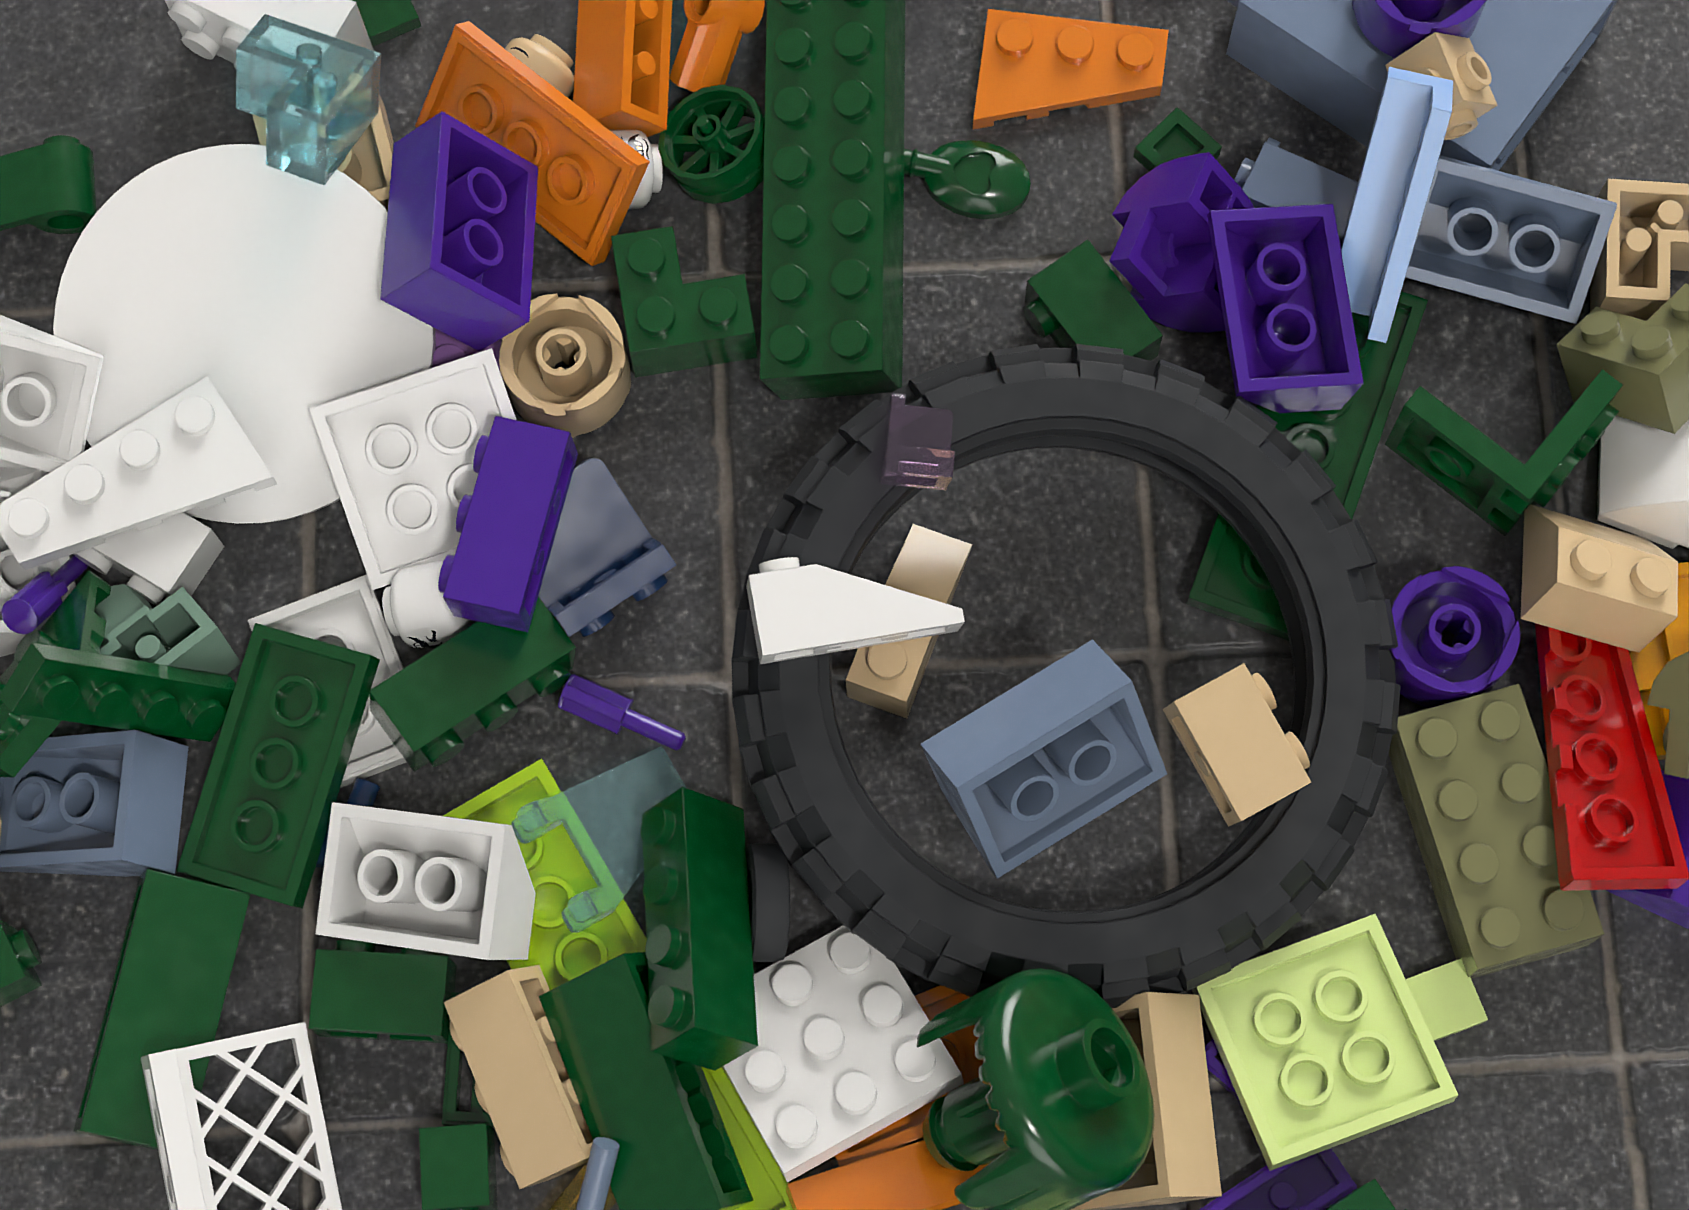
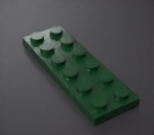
M1403 291L1400 293L1386 343L1368 339L1370 316L1352 312L1364 384L1342 409L1278 413L1257 405L1259 410L1277 422L1275 428L1301 452L1306 449L1334 482L1336 487L1333 491L1351 519H1353L1428 302L1424 298ZM1218 513L1186 604L1289 641L1288 631L1279 602L1265 572L1247 544Z

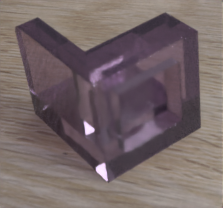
M892 393L886 410L880 484L946 491L953 478L955 451H950L953 427L952 411L905 405L906 394Z

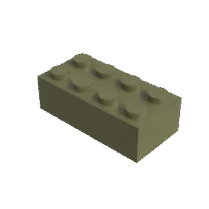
M1516 684L1398 717L1397 733L1392 735L1389 757L1456 960L1462 958L1467 976L1473 979L1587 947L1603 936L1605 933L1590 890L1561 891L1549 772L1520 685Z

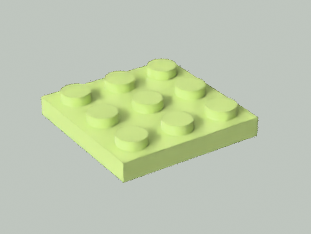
M1376 914L1245 961L1231 969L1232 971L1192 989L1194 995H1199L1201 1012L1269 1171L1454 1102L1458 1096Z

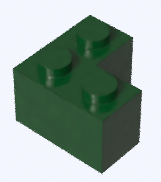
M673 226L611 236L629 352L635 378L758 358L745 274L683 284Z

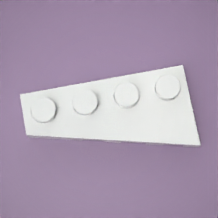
M206 376L0 503V534L17 562L27 570L105 543L106 538L134 528L142 531L162 524V519L196 507L199 510H203L226 502L225 497L252 488L255 491L277 485V482L209 377Z

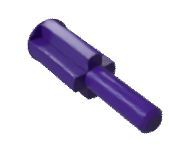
M74 555L52 575H50L49 571L39 573L3 605L1 614L6 626L18 634L33 632L61 605V597L68 592L67 587L88 568V565Z
M575 673L567 680L560 694L559 709L618 735L622 727H625L676 751L683 747L686 740L685 733L631 710L634 702L633 699Z

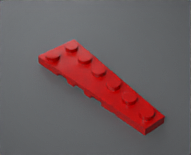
M1535 623L1558 880L1561 891L1679 888L1689 880V871L1629 650Z

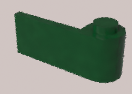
M67 135L52 136L46 138L42 145L0 156V231L31 224L48 233H80L96 214L93 151L89 147L80 144L79 139Z

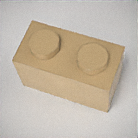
M1245 663L1179 698L1163 709L1228 827L1245 820L1311 783L1305 769L1310 767V761L1304 747L1292 732L1284 734L1271 711L1277 707L1269 685L1259 673L1251 675Z

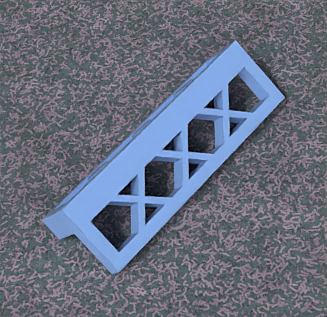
M1393 67L1388 68L1341 243L1351 312L1370 316L1368 339L1384 343L1388 339L1452 113L1453 80Z

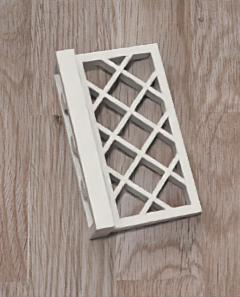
M305 1022L141 1057L169 1210H217V1204L231 1183L263 1202L259 1210H290L279 1203L277 1199L298 1168L320 1182L323 1198L315 1210H342ZM292 1039L297 1067L284 1087L281 1088L251 1067L266 1044ZM253 1047L244 1062L228 1053ZM215 1055L238 1070L217 1103L194 1089L189 1060ZM245 1076L277 1096L256 1129L224 1108ZM299 1080L304 1102L290 1094ZM197 1102L211 1111L202 1125ZM284 1102L307 1116L310 1132L296 1154L264 1135ZM218 1116L250 1136L230 1169L225 1168L206 1154L204 1138ZM258 1142L290 1162L269 1195L237 1175ZM312 1146L317 1168L303 1160ZM210 1169L224 1177L215 1192L213 1190Z

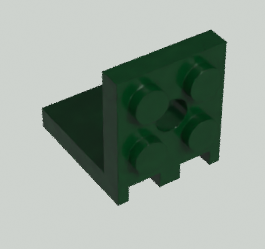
M1602 369L1525 464L1421 386L1404 404L1385 445L1506 536L1533 501L1543 508L1549 503L1579 461H1582L1599 441L1606 428L1620 412L1610 403L1623 384Z

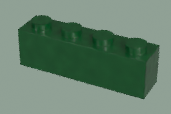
M681 787L642 813L643 896L645 899L647 934L645 953L648 959V1017L651 1030V1052L716 1071L758 1046L744 810L702 793Z

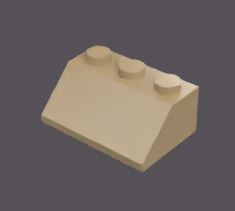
M1157 992L1135 994L1118 1008L1112 1009L1121 1019L1134 1040L1149 1077L1155 1113L1151 1146L1143 1165L1129 1181L1117 1189L1071 1210H1105L1163 1205L1222 1196L1199 995Z

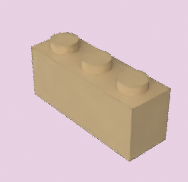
M540 965L507 970L444 1002L451 1019V1036L457 1047L466 1056L476 1081L475 1094L481 1107L490 1115L501 1142L500 1155L506 1169L515 1177L519 1189L551 1180L587 1163L593 1143L591 1133L539 999L540 995L550 991Z

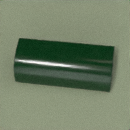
M147 869L139 876L73 1132L158 1150L141 1057L214 1041L251 894ZM210 1056L189 1060L193 1086L200 1093Z
M645 952L623 953L539 996L592 1139L605 1137L616 1141L620 1145L610 1183L619 1210H735L754 1201L702 1067L651 1052V1030L648 1017V959Z

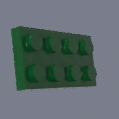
M255 623L177 872L303 909L329 826L332 802L336 803L380 659L369 654Z

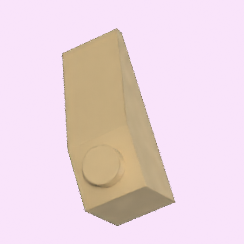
M913 524L885 585L950 605L972 544ZM938 635L858 648L846 678L847 697L908 718Z

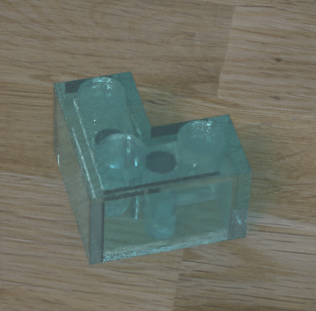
M264 14L236 49V109L267 119L266 165L325 186L378 114L381 53Z

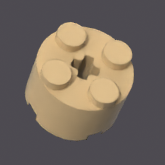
M557 294L542 295L531 300L530 321L501 338L502 342L499 351L500 372L513 406L526 422L569 431L572 438L577 435L594 431L603 426L619 411L631 388L630 365L620 327L605 307L591 298L578 295L579 298L558 297ZM563 361L570 368L564 369L559 367L555 369V365Z

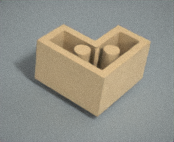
M1607 179L1597 198L1616 202L1617 208L1590 284V312L1595 307L1647 321L1670 299V270L1689 271V184Z

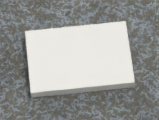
M367 574L248 620L251 631H253L255 623L369 654L380 659L371 689L404 669L390 630L387 627L375 590H372ZM370 694L340 788L354 783L356 778L365 779L406 763L404 757L370 712Z

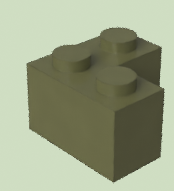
M1685 283L1647 321L1595 307L1557 343L1573 402L1578 400L1603 369L1623 384L1610 403L1620 411L1617 416L1673 434L1689 420V284Z

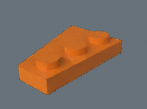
M988 9L973 117V130L994 126V121L1025 115L1026 120L1049 116V111L1079 105H1085L1089 109L1160 96L1169 30Z

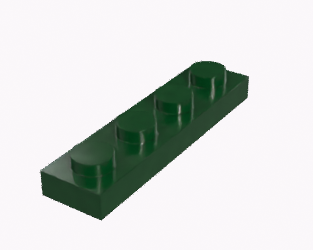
M31 643L0 693V699L9 711L14 714L124 730H138L144 733L211 742L224 723L236 683L230 676Z

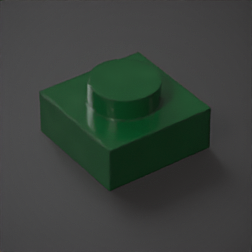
M1176 107L1135 147L1133 157L1150 172L1160 164L1189 155L1210 152L1217 159L1220 156L1222 146L1182 110Z

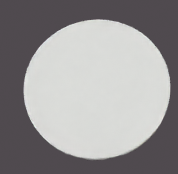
M229 144L200 148L158 163L130 180L107 200L82 231L67 261L56 298L53 325L54 336L104 355L87 435V441L91 447L208 376L274 477L277 485L255 491L252 488L225 497L226 502L203 510H199L196 507L184 511V513L218 522L236 524L267 523L312 513L340 500L309 409L432 368L433 354L436 346L434 327L380 300L388 210L365 188L339 170L299 152L273 146Z

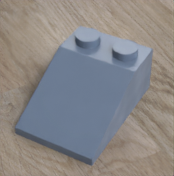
M138 730L48 737L14 778L0 777V818L2 821L0 872L129 877L140 876L144 871L150 869L166 874H175L189 746Z

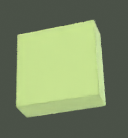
M1462 958L1406 979L1434 1041L1477 1026L1488 1020L1473 982L1467 976Z

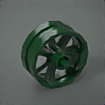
M728 85L702 88L685 97L668 114L667 130L660 132L658 150L663 163L669 172L675 176L680 187L695 200L711 204L734 201L753 191L764 180L765 115L755 99L741 88ZM742 116L755 118V121L737 127ZM749 142L744 151L738 147V145ZM685 152H696L683 163ZM710 163L709 173L698 174Z

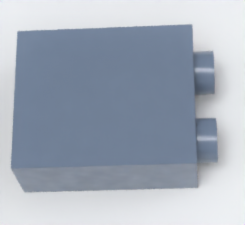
M1226 0L1237 7L1226 55L1368 147L1388 72L1385 65L1392 61L1393 58L1376 48L1363 34L1355 17L1352 0ZM1487 0L1478 23L1470 36V41L1475 52L1482 57L1490 70L1492 80L1489 86L1498 106L1477 118L1478 125L1471 132L1455 139L1444 140L1440 155L1500 171L1600 36L1618 0Z

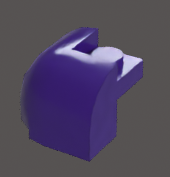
M1210 152L1179 157L1165 162L1142 176L1123 195L1112 213L1114 218L1124 228L1109 262L1133 286L1130 294L1150 319L1166 327L1186 332L1209 333L1224 331L1225 325L1207 215L1211 210L1254 208L1244 190Z

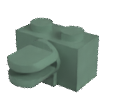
M126 584L111 586L110 595L94 609V613L106 620L105 636L101 643L104 647L100 649V654L220 675H227L241 664V661L219 628L183 586L153 608L141 594Z

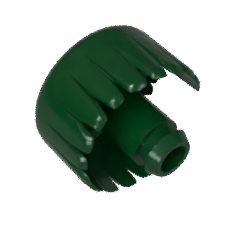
M1043 968L1018 972L935 1015L920 1030L917 1037V1047L972 1025H975L973 1029L974 1036L979 1037L975 1042V1056L977 1059L984 1060L983 1064L979 1067V1077L953 1089L947 1096L938 1098L932 1104L923 1121L925 1144L932 1157L940 1165L948 1169L972 1171L979 1165H987L954 1189L955 1196L965 1206L971 1209L989 1208L988 1210H1071L1122 1186L1143 1165L1153 1139L1155 1117L1152 1089L1144 1062L1134 1040L1115 1011L1099 994L1080 980L1065 973Z

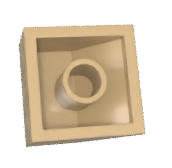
M1531 504L1525 510L1521 619L1639 653L1678 617V561L1651 541L1640 536Z

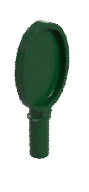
M969 140L954 141L942 145L931 154L919 152L917 148L914 150L904 148V174H908L910 178L913 176L924 178L925 186L931 197L942 207L956 214L976 219L1001 218L1013 214L1020 209L1029 196L1031 185L1029 171L1015 154L1003 147L988 142Z

